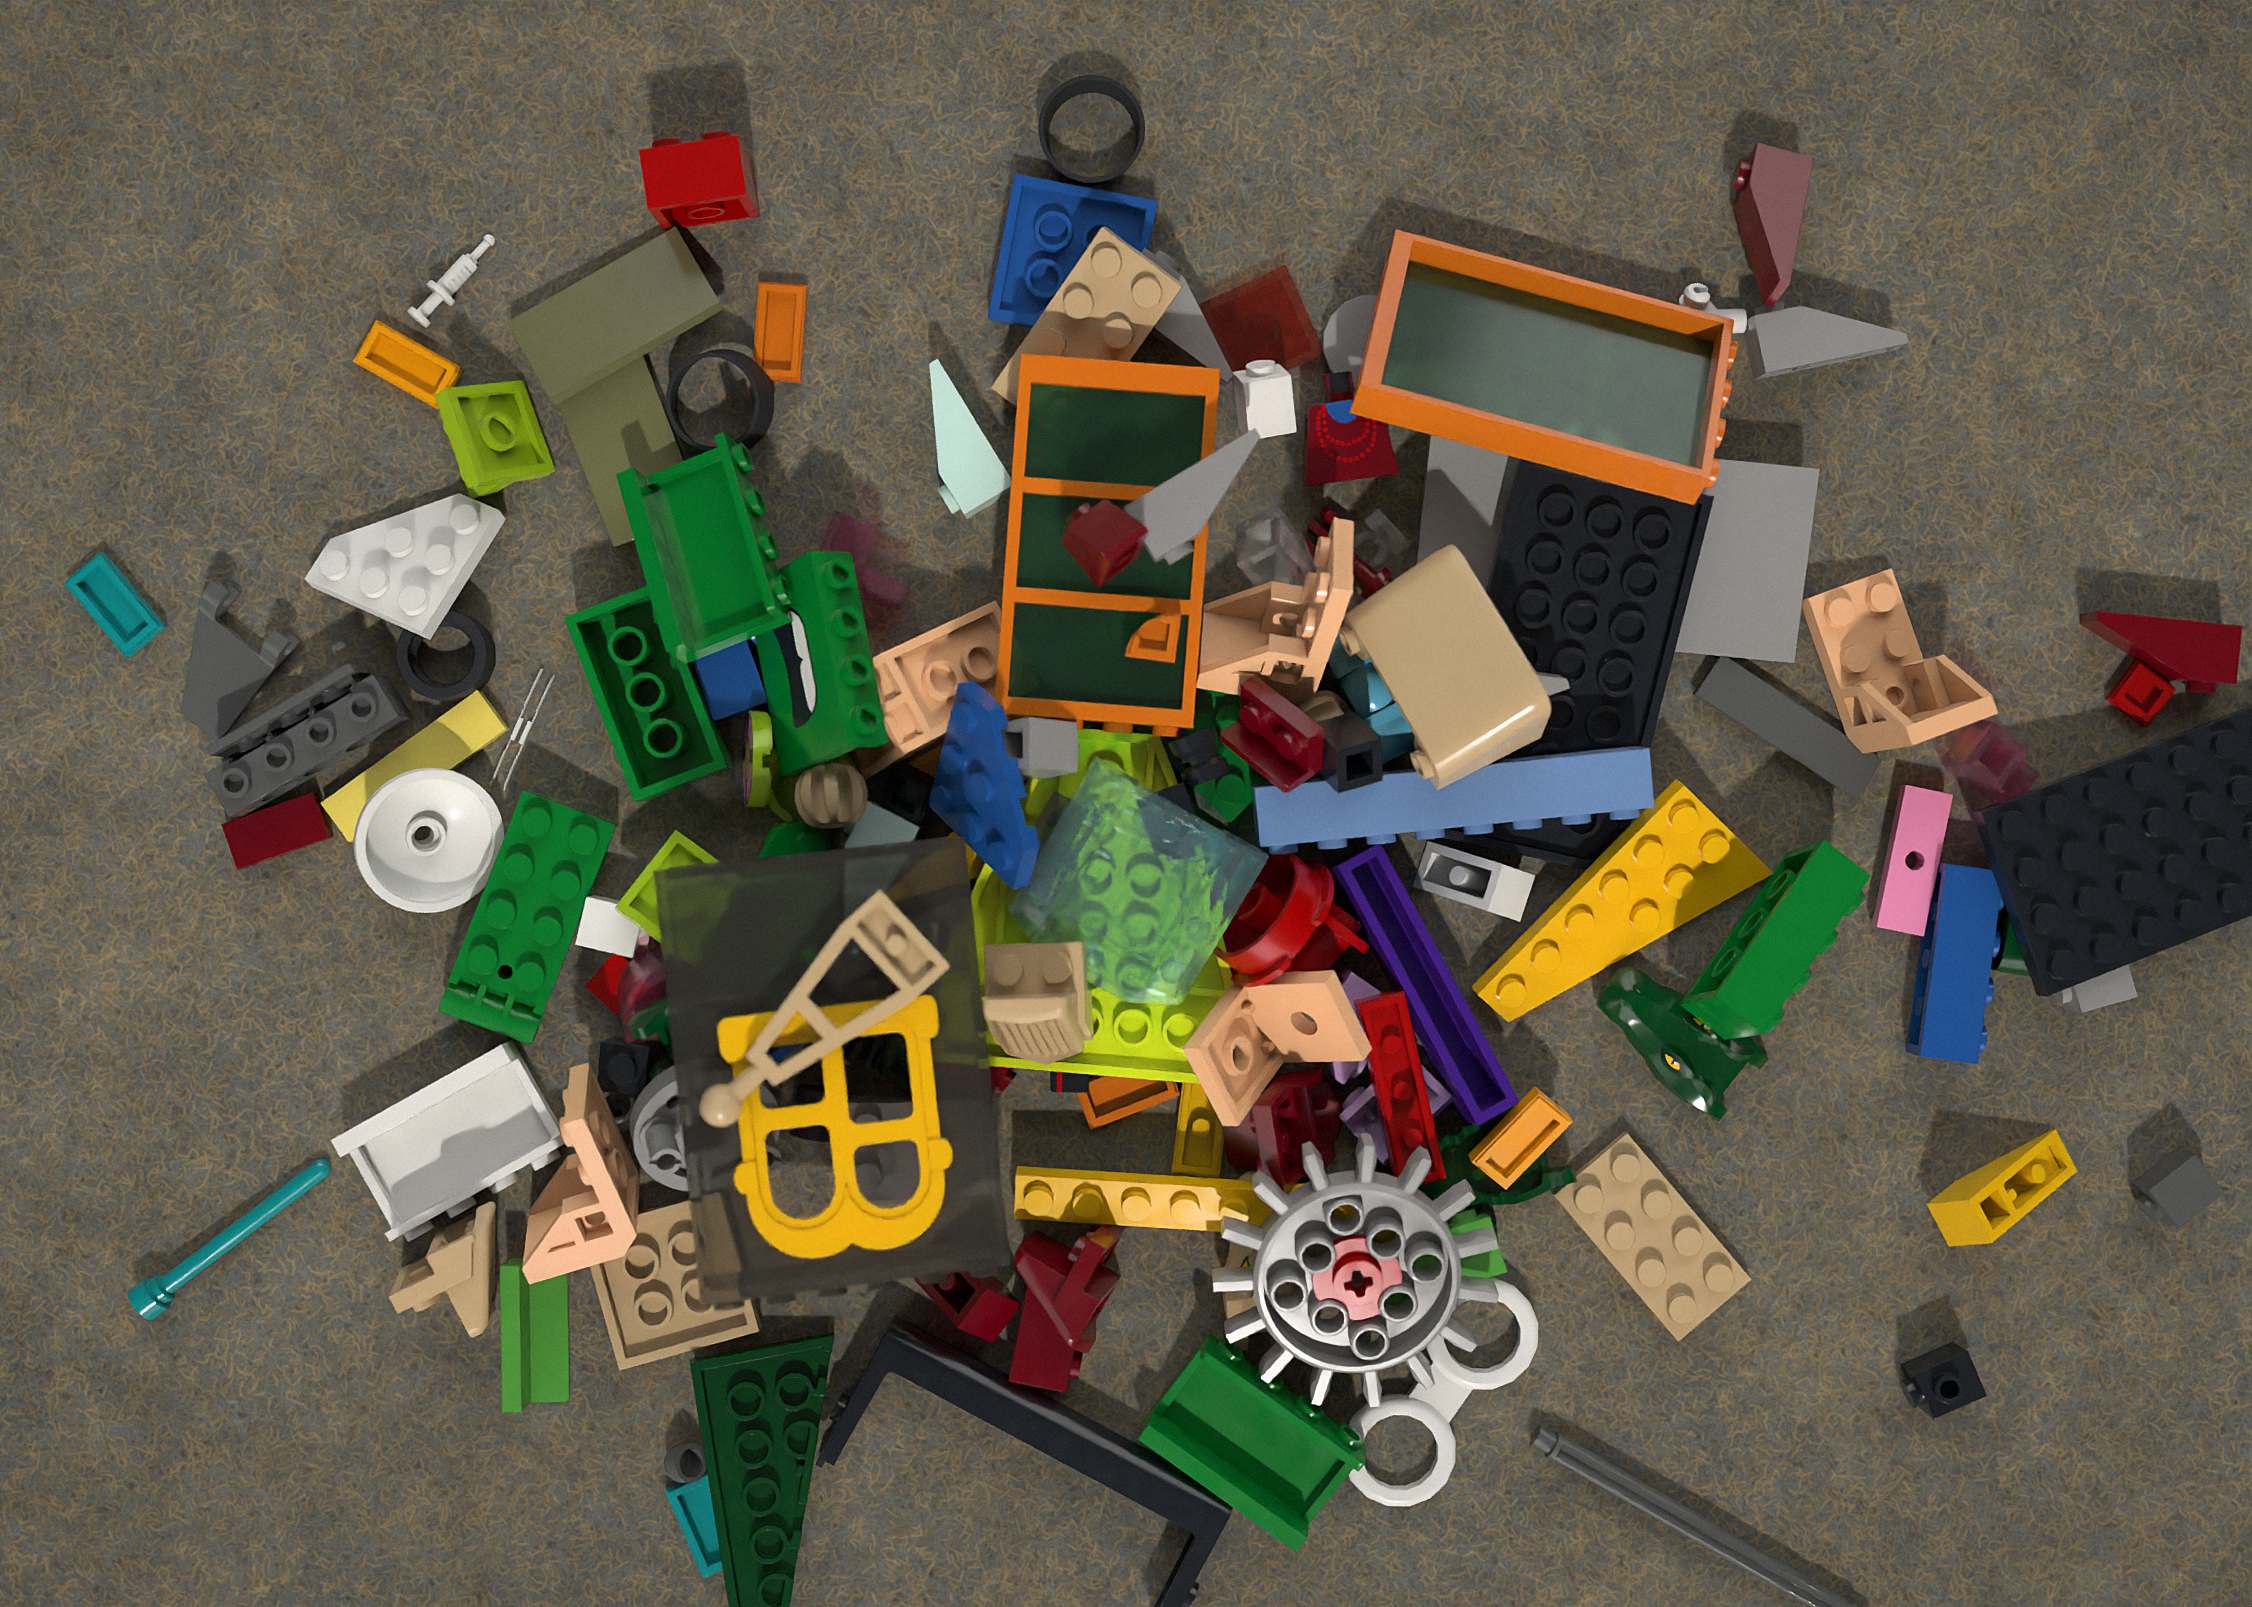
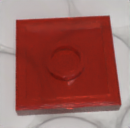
M1286 265L1198 304L1232 372L1246 370V364L1258 360H1272L1275 364H1280L1289 372L1324 355L1322 344ZM1232 377L1231 384H1232V386H1233V388H1234L1233 377Z

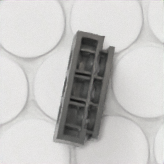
M347 663L205 747L209 756L224 757L225 759L224 763L208 771L204 776L229 817L246 816L256 812L413 719L391 679L388 676L375 674L364 679V677L370 674L366 665ZM350 690L352 691V693H350V694H348L347 696L341 698L340 700L336 701L335 703L331 704L330 706H328V707H326V708L323 706L324 704L330 703V702H332V701H334V700H336V699L342 697L343 695L347 694ZM309 715L308 719L304 720L303 722L299 723L298 725L292 727L291 729L283 733L282 729L288 728L300 722ZM267 741V743L255 749L254 751L248 753L247 755L243 757L240 755L242 753L254 749L255 747Z

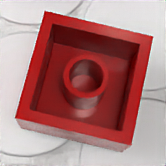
M712 131L701 135L700 141L682 143L677 138H665L652 142V148L639 149L647 208L665 231L675 226L677 229L760 217L752 159L738 135L731 136L727 131Z

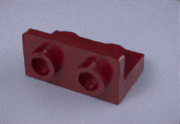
M1254 675L1240 684V719L1221 731V742L1282 792L1289 793L1322 770L1324 728L1258 676Z

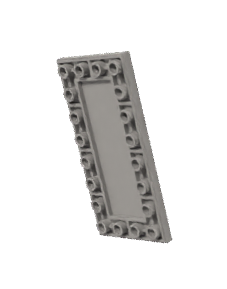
M1429 434L1415 565L1434 552L1452 544L1462 553L1486 592L1518 458ZM1634 451L1683 464L1684 460L1683 455ZM1719 459L1720 468L1711 489L1705 487L1701 493L1714 496L1675 652L1794 663L1820 469Z

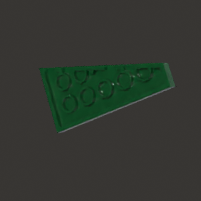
M834 1332L690 1359V1369L729 1607H790L805 1508L819 1434L823 1399L825 1397L827 1375L835 1337Z

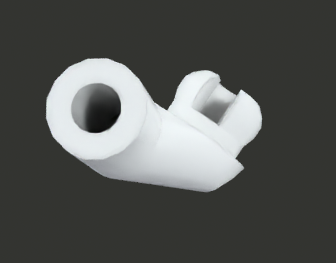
M1694 283L1688 285L1679 298V305L1733 319V333H1744L1746 330L1747 315L1745 309H1717L1710 301L1708 288L1703 284Z

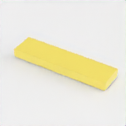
M476 690L321 802V805L348 842H354L355 826L361 810L372 794L387 781L415 769L442 768L454 770L508 731L509 728L483 692Z

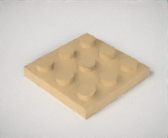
M723 1188L638 1212L637 1235L625 1256L590 1266L619 1371L755 1333L762 1328Z

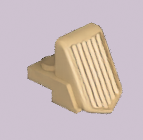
M1086 941L984 946L986 998L982 999V1011L987 1021V1027L995 1039V1043H999L1005 1053L1022 1059L1050 1064L1079 1054L1084 1048V1040H1093L1092 992L1088 990Z
M490 1201L479 1206L476 1212L438 1229L427 1255L401 1268L389 1294V1299L397 1314L411 1307L415 1312L422 1311L437 1303L442 1298L441 1293L446 1291L469 1336L473 1338L483 1333L496 1312L495 1301L492 1302V1297L495 1293L496 1204Z

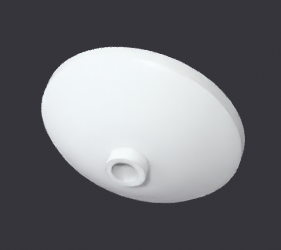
M415 769L387 781L368 799L361 810L355 826L354 855L359 871L366 883L386 902L412 912H440L465 903L485 887L504 839V826L494 800L472 779L448 769ZM428 826L430 828V835L427 839L415 840L414 835L419 827Z

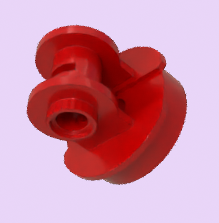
M1268 853L1253 862L1234 880L1216 908L1226 953L1214 944L1212 938L1209 941L1213 954L1230 966L1231 980L1243 987L1264 985L1276 979L1284 972L1331 970L1350 944L1363 954H1365L1370 946L1356 936L1362 925L1332 902L1334 879L1330 870L1317 860H1301L1293 853Z

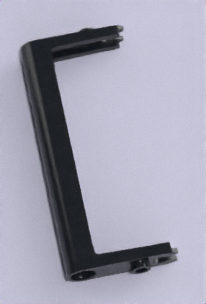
M895 1314L851 1397L842 1392L828 1419L835 1422L836 1425L819 1454L816 1466L822 1468L825 1461L833 1466L835 1465L884 1377L888 1373H896L1190 1531L1191 1533L1153 1607L1191 1606L1199 1589V1583L1196 1582V1579L1233 1510L1231 1505L1165 1458L1029 1385L1009 1382L1010 1375Z

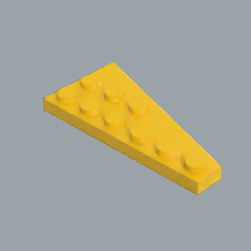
M1675 779L1654 801V808H1647L1471 987L1480 998L1509 1023L1774 873L1684 784Z

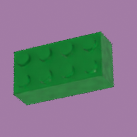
M647 586L564 617L634 802H646L735 768L718 722L713 721L693 663L685 664L665 650Z
M1826 840L1789 851L1783 856L1772 872L1774 874L1768 876L1679 1004L1724 1040L1771 1032L1780 1023L1785 1014V1010L1781 1007L1789 995L1800 991L1810 979L1812 971L1809 969V966L1818 954H1824L1836 941L1839 932L1835 928L1844 915L1849 916L1862 903L1865 897L1862 889L1871 875Z

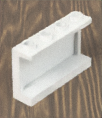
M512 1040L496 1047L331 1140L340 1157L350 1153L391 1226V1230L385 1233L389 1242L403 1234L408 1242L434 1228L430 1219L445 1210L450 1218L477 1204L472 1195L489 1187L492 1194L503 1190L519 1180L515 1171L531 1163L535 1171L561 1157L557 1148L565 1143L561 1135L559 1122Z

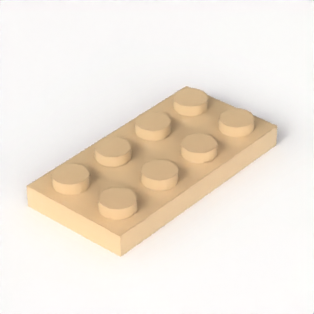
M1103 226L991 388L1017 407L1021 353L1130 362L1184 285L1107 227ZM1032 384L1029 416L1063 442L1070 445L1110 389Z
M1625 1131L1575 1173L1577 1182L1560 1186L1552 1192L1553 1196L1678 1342L1752 1280Z

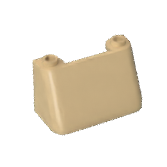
M1450 544L1434 552L1344 615L1338 631V636L1344 649L1350 656L1357 654L1362 660L1367 658L1371 660L1415 735L1414 746L1416 751L1410 754L1414 768L1423 780L1429 778L1437 791L1541 738L1551 714V705L1547 693L1466 559L1454 545Z

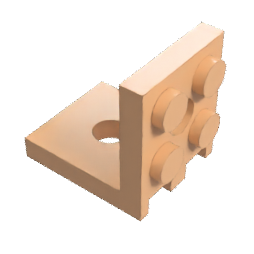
M1334 970L1284 972L1276 979L1257 987H1243L1234 982V985L1226 990L1183 1047L1187 1059L1223 1126L1240 1125L1252 1108V1105L1257 1101L1283 1063L1364 1061L1372 1049ZM1301 1012L1311 1016L1315 1022L1308 1020Z

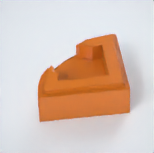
M1164 613L1142 624L1131 637L1125 657L1175 663L1181 613Z

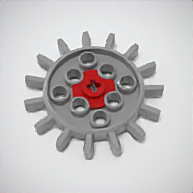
M1363 1133L1360 1134L1355 1150V1171H1343L1327 1175L1324 1170L1322 1156L1311 1141L1301 1144L1303 1166L1311 1181L1301 1185L1291 1193L1286 1194L1273 1179L1258 1170L1252 1176L1253 1188L1258 1197L1273 1209L1262 1226L1258 1227L1240 1219L1223 1216L1220 1222L1222 1238L1253 1249L1251 1266L1211 1269L1213 1292L1253 1290L1256 1306L1225 1320L1224 1328L1229 1343L1243 1339L1264 1328H1267L1277 1341L1258 1363L1262 1380L1266 1383L1271 1382L1281 1373L1290 1360L1296 1357L1314 1366L1309 1377V1393L1311 1403L1321 1406L1329 1391L1334 1372L1361 1373L1362 1391L1371 1408L1380 1406L1382 1387L1378 1377V1370L1386 1369L1405 1361L1413 1377L1426 1390L1435 1385L1429 1361L1420 1351L1428 1346L1438 1335L1461 1349L1473 1352L1477 1343L1472 1330L1464 1323L1451 1317L1457 1300L1467 1299L1478 1302L1497 1303L1499 1292L1494 1280L1461 1275L1460 1259L1486 1253L1499 1247L1492 1226L1453 1235L1447 1220L1476 1199L1472 1187L1466 1179L1455 1184L1432 1201L1418 1189L1428 1174L1432 1163L1427 1149L1418 1146L1409 1157L1400 1176L1396 1178L1391 1175L1374 1172L1377 1160L1375 1146L1371 1134ZM1347 1204L1356 1208L1353 1215L1345 1219H1337L1331 1216L1333 1210L1340 1205ZM1384 1229L1397 1232L1396 1236L1387 1243H1377L1372 1240L1377 1232ZM1320 1243L1328 1247L1326 1252L1318 1257H1308L1303 1254V1251L1311 1244ZM1432 1254L1437 1257L1435 1262L1428 1267L1420 1268L1413 1265L1416 1258L1421 1255ZM1356 1270H1359V1271H1360V1273L1351 1274V1272H1353V1271H1356ZM1285 1282H1294L1299 1285L1298 1290L1290 1295H1281L1275 1291L1280 1284ZM1402 1292L1409 1295L1399 1305L1385 1303L1386 1298L1393 1293ZM1327 1306L1340 1309L1339 1313L1330 1319H1322L1316 1316L1320 1309ZM1368 1330L1380 1333L1376 1340L1369 1343L1356 1340L1361 1333Z

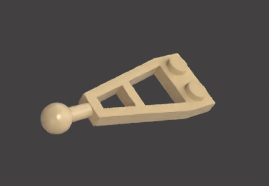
M879 889L840 925L745 1055L752 1064L729 1085L713 1086L703 1094L700 1102V1111L703 1118L709 1124L717 1127H724L734 1123L741 1114L742 1100L766 1078L773 1086L777 1085L916 999L950 967V964ZM852 937L900 990L837 1028L808 995ZM798 1010L823 1038L778 1065L766 1051Z

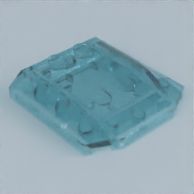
M1095 756L1037 855L1029 886L1018 888L1009 903L1008 909L1031 943L1086 941L1088 982L1125 1002L1181 1005L1269 857L1267 853L1225 829L1224 831L1219 830L1145 788L1135 778Z

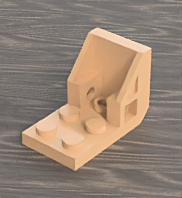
M1334 518L1328 537H1319L1314 556V566H1317L1315 573L1307 572L1303 587L1270 581L1204 604L1201 616L1196 688L1240 695V684L1256 675L1292 704L1316 694L1353 592L1354 521Z
M1892 568L1803 599L1802 610L1848 739L1863 754L1913 746L1998 714L1992 694L1944 654L1923 659Z
M996 600L872 658L888 741L881 746L859 747L850 751L865 780L945 737L959 683L975 681L995 699L1001 625V609ZM1013 633L1008 697H1022L1040 687L1041 684Z
M589 1062L570 1068L568 1089L563 1090V1101L566 1108L565 1117H561L559 1120L561 1135L566 1146H574L577 1153L567 1156L529 1210L522 1271L529 1284L623 1257L637 1235L640 1175Z

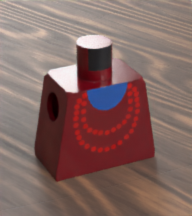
M1352 371L1323 375L1326 403L1305 408L1303 487L1398 474L1399 468L1385 422L1350 413L1354 396Z

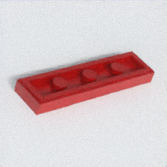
M1399 988L1353 1000L1357 1019L1372 1047L1366 1059L1393 1177L1398 1178L1409 1157L1418 1146H1421L1428 1150L1432 1163L1428 1174L1420 1185L1446 1179L1404 990Z

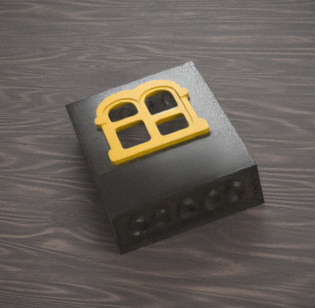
M951 836L667 867L653 871L701 1305L713 1304L714 1310L727 1311L745 1306L744 1300L765 1297L767 1304H780L795 1300L796 1293L816 1291L818 1297H834L847 1293V1286L868 1284L869 1290H887L897 1287L899 1285L898 1280L919 1277V1283L933 1284L949 1280V1273L969 1271L971 1277H986L1000 1273V1266L1011 1265L965 837ZM880 889L950 964V967L911 1003L857 1035L866 1036L899 1032L905 1036L913 1098L912 1114L904 1119L863 1124L854 1123L849 1116L841 1045L822 1057L825 1097L821 1102L773 1109L766 1108L761 1103L758 1086L742 1100L741 1114L734 1123L724 1127L709 1124L703 1118L700 1111V1102L703 1094L713 1086L729 1085L752 1064L745 1055L840 925ZM851 937L809 993L808 997L839 1028L899 991L900 988ZM797 1010L770 1047L806 1042L815 1043L823 1037ZM818 1124L824 1125L829 1129L835 1175L834 1197L830 1205L819 1215L808 1219L793 1218L783 1213L774 1203L770 1191L765 1137L772 1130ZM900 1140L914 1141L918 1147L920 1163V1183L914 1196L905 1204L894 1208L878 1207L868 1202L860 1193L856 1181L854 1166L855 1149L867 1144Z

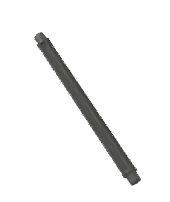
M1539 1425L1532 1434L1530 1444L1545 1452L1544 1456L1549 1460H1555L1808 1607H1859L1856 1602L1845 1599L1567 1439L1561 1432L1553 1433Z

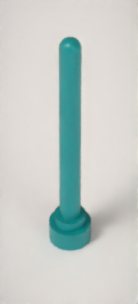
M325 1159L316 1160L163 1277L159 1275L153 1278L145 1277L128 1290V1298L134 1309L147 1320L157 1318L170 1308V1301L175 1298L176 1290L331 1173L332 1167L330 1162Z

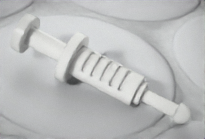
M485 235L483 237L484 240L471 254H462L437 283L430 280L426 284L433 293L417 310L412 306L407 310L416 321L427 328L430 324L427 317L442 301L446 302L449 306L455 303L451 296L478 268L477 259L490 245H494L495 238L492 235Z

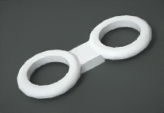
M1494 1277L1487 1278L1494 1280L1499 1292L1498 1301L1504 1303L1514 1313L1518 1322L1517 1343L1513 1352L1502 1363L1490 1368H1471L1461 1364L1448 1352L1444 1337L1438 1335L1426 1346L1431 1358L1429 1364L1435 1383L1434 1386L1426 1390L1416 1380L1407 1394L1384 1395L1381 1397L1380 1406L1370 1408L1367 1402L1352 1416L1349 1426L1360 1434L1363 1441L1368 1430L1379 1420L1392 1415H1408L1422 1421L1432 1431L1436 1440V1457L1430 1470L1420 1480L1406 1486L1388 1485L1377 1480L1366 1469L1365 1465L1360 1471L1353 1469L1348 1475L1350 1481L1367 1498L1386 1506H1412L1430 1499L1447 1483L1455 1465L1456 1439L1449 1422L1473 1389L1492 1390L1513 1382L1529 1367L1538 1347V1320L1530 1301L1515 1286ZM1458 1299V1300H1457V1303H1456V1306H1455V1309H1456L1461 1303L1466 1302V1301H1468V1300H1467V1299Z

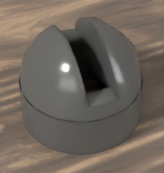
M680 1443L673 1446L666 1453L664 1459V1470L668 1477L679 1483H694L700 1480L706 1471L702 1446L697 1443Z

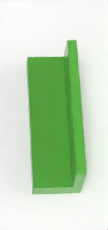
M510 1258L500 1266L502 1413L522 1412L531 1402H566L570 1399L569 1273L529 1284L522 1271L523 1258Z

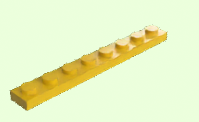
M1017 1166L1015 1177L1014 1219L1221 1232L1220 1222L1223 1216L1240 1219L1261 1227L1269 1213L1273 1210L1258 1197L1253 1188V1182L1250 1180ZM1296 1183L1289 1193H1291L1303 1184ZM1347 1204L1340 1205L1333 1210L1331 1216L1337 1219H1345L1353 1215L1356 1208ZM1384 1229L1377 1232L1372 1240L1375 1242H1389L1396 1236L1397 1232Z

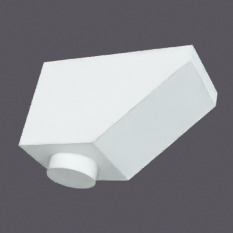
M1427 841L1413 887L1520 922L1535 875Z

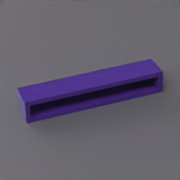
M1368 844L1328 866L1327 868L1332 873L1334 882L1354 919L1362 925L1360 930L1393 990L1399 988L1404 990L1412 1027L1446 1090L1453 1096V1103L1463 1121L1479 1126L1519 1103L1520 1101L1382 845Z

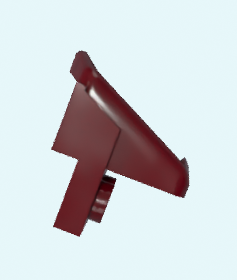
M1322 1067L1280 1074L1276 1079H1272L1239 1126L1222 1125L1227 1160L1234 1168L1257 1169L1273 1179L1279 1188L1288 1194L1302 1176L1309 1177L1302 1162L1301 1144L1311 1141L1321 1154L1324 1170H1326L1336 1157L1334 1143L1341 1129L1342 1120L1339 1118V1115L1344 1111L1342 1104L1345 1100L1331 1080L1323 1074Z
M1093 1224L1085 1237L1081 1236L1073 1249L1035 1230L1018 1246L1014 1254L1016 1269L1063 1341L1070 1348L1084 1354L1089 1353L1096 1340V1319L1099 1317L1121 1278V1275L1105 1265L1127 1226L1102 1224L1098 1227Z

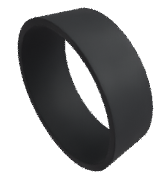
M1100 75L1078 76L1058 86L1047 98L1039 117V140L1048 160L1064 177L1084 185L1105 184L1124 174L1140 153L1145 138L1144 115L1135 96L1116 80ZM1085 93L1104 94L1117 100L1128 111L1135 126V147L1130 159L1115 172L1099 177H1084L1069 172L1055 161L1049 147L1048 133L1054 114L1067 100Z
M729 349L711 350L687 359L672 375L666 391V410L670 423L676 433L685 442L701 451L707 452L717 448V446L699 444L687 434L678 416L677 395L683 377L695 363L708 357L722 358L738 366L748 377L752 385L755 398L753 417L745 432L734 441L737 444L743 443L747 450L754 447L768 431L774 414V393L770 380L764 370L749 356Z

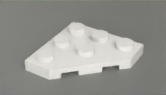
M458 493L331 538L304 579L315 589L430 640L506 519L498 509Z

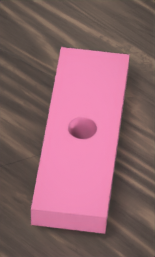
M1900 785L1871 926L1924 936L1953 794L1909 785ZM1910 852H1913L1917 861L1915 866L1909 869L1905 859Z

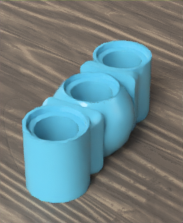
M1337 634L1328 659L1330 668L1326 670L1336 687L1339 686L1342 698L1352 711L1382 737V764H1385L1415 748V735L1369 658L1362 660L1357 654L1350 656L1344 649Z

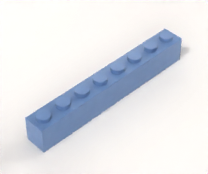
M1641 746L1496 760L1438 791L1429 778L1423 780L1415 768L1383 771V781L1339 794L1323 778L1308 779L1289 793L1282 792L1272 783L1251 785L1256 843L1260 847L1268 846L1269 854L1297 852L1298 843L1316 841L1318 849L1342 848L1347 846V838L1366 837L1367 844L1396 842V833L1415 832V839L1445 837L1444 829L1464 827V834H1484L1494 832L1493 824L1512 822L1513 829L1516 830L1543 827L1542 819L1561 817V824L1564 825L1583 824L1591 822V814L1610 812V819L1612 820L1633 819L1640 817L1639 809L1654 808L1650 748Z

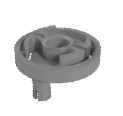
M715 1056L694 1058L681 1062L657 1075L638 1096L630 1118L631 1138L640 1165L649 1176L659 1183L673 1189L689 1192L717 1190L735 1183L734 1174L736 1167L743 1162L739 1120L737 1119L734 1123L724 1127L711 1126L706 1129H693L688 1126L695 1118L702 1115L700 1102L703 1094L713 1086L729 1085L734 1080L732 1062H728L723 1057ZM765 1079L759 1085L761 1103L766 1108H779L773 1090ZM694 1091V1092L691 1093V1094L682 1096V1097H680V1098L674 1100V1101L671 1102L670 1104L667 1103L668 1100L671 1101V1100L675 1099L676 1097H678V1096H680V1095H683V1094H685V1093ZM780 1129L770 1131L765 1137L768 1172L774 1170L780 1164V1158L778 1157H781V1153L776 1145Z

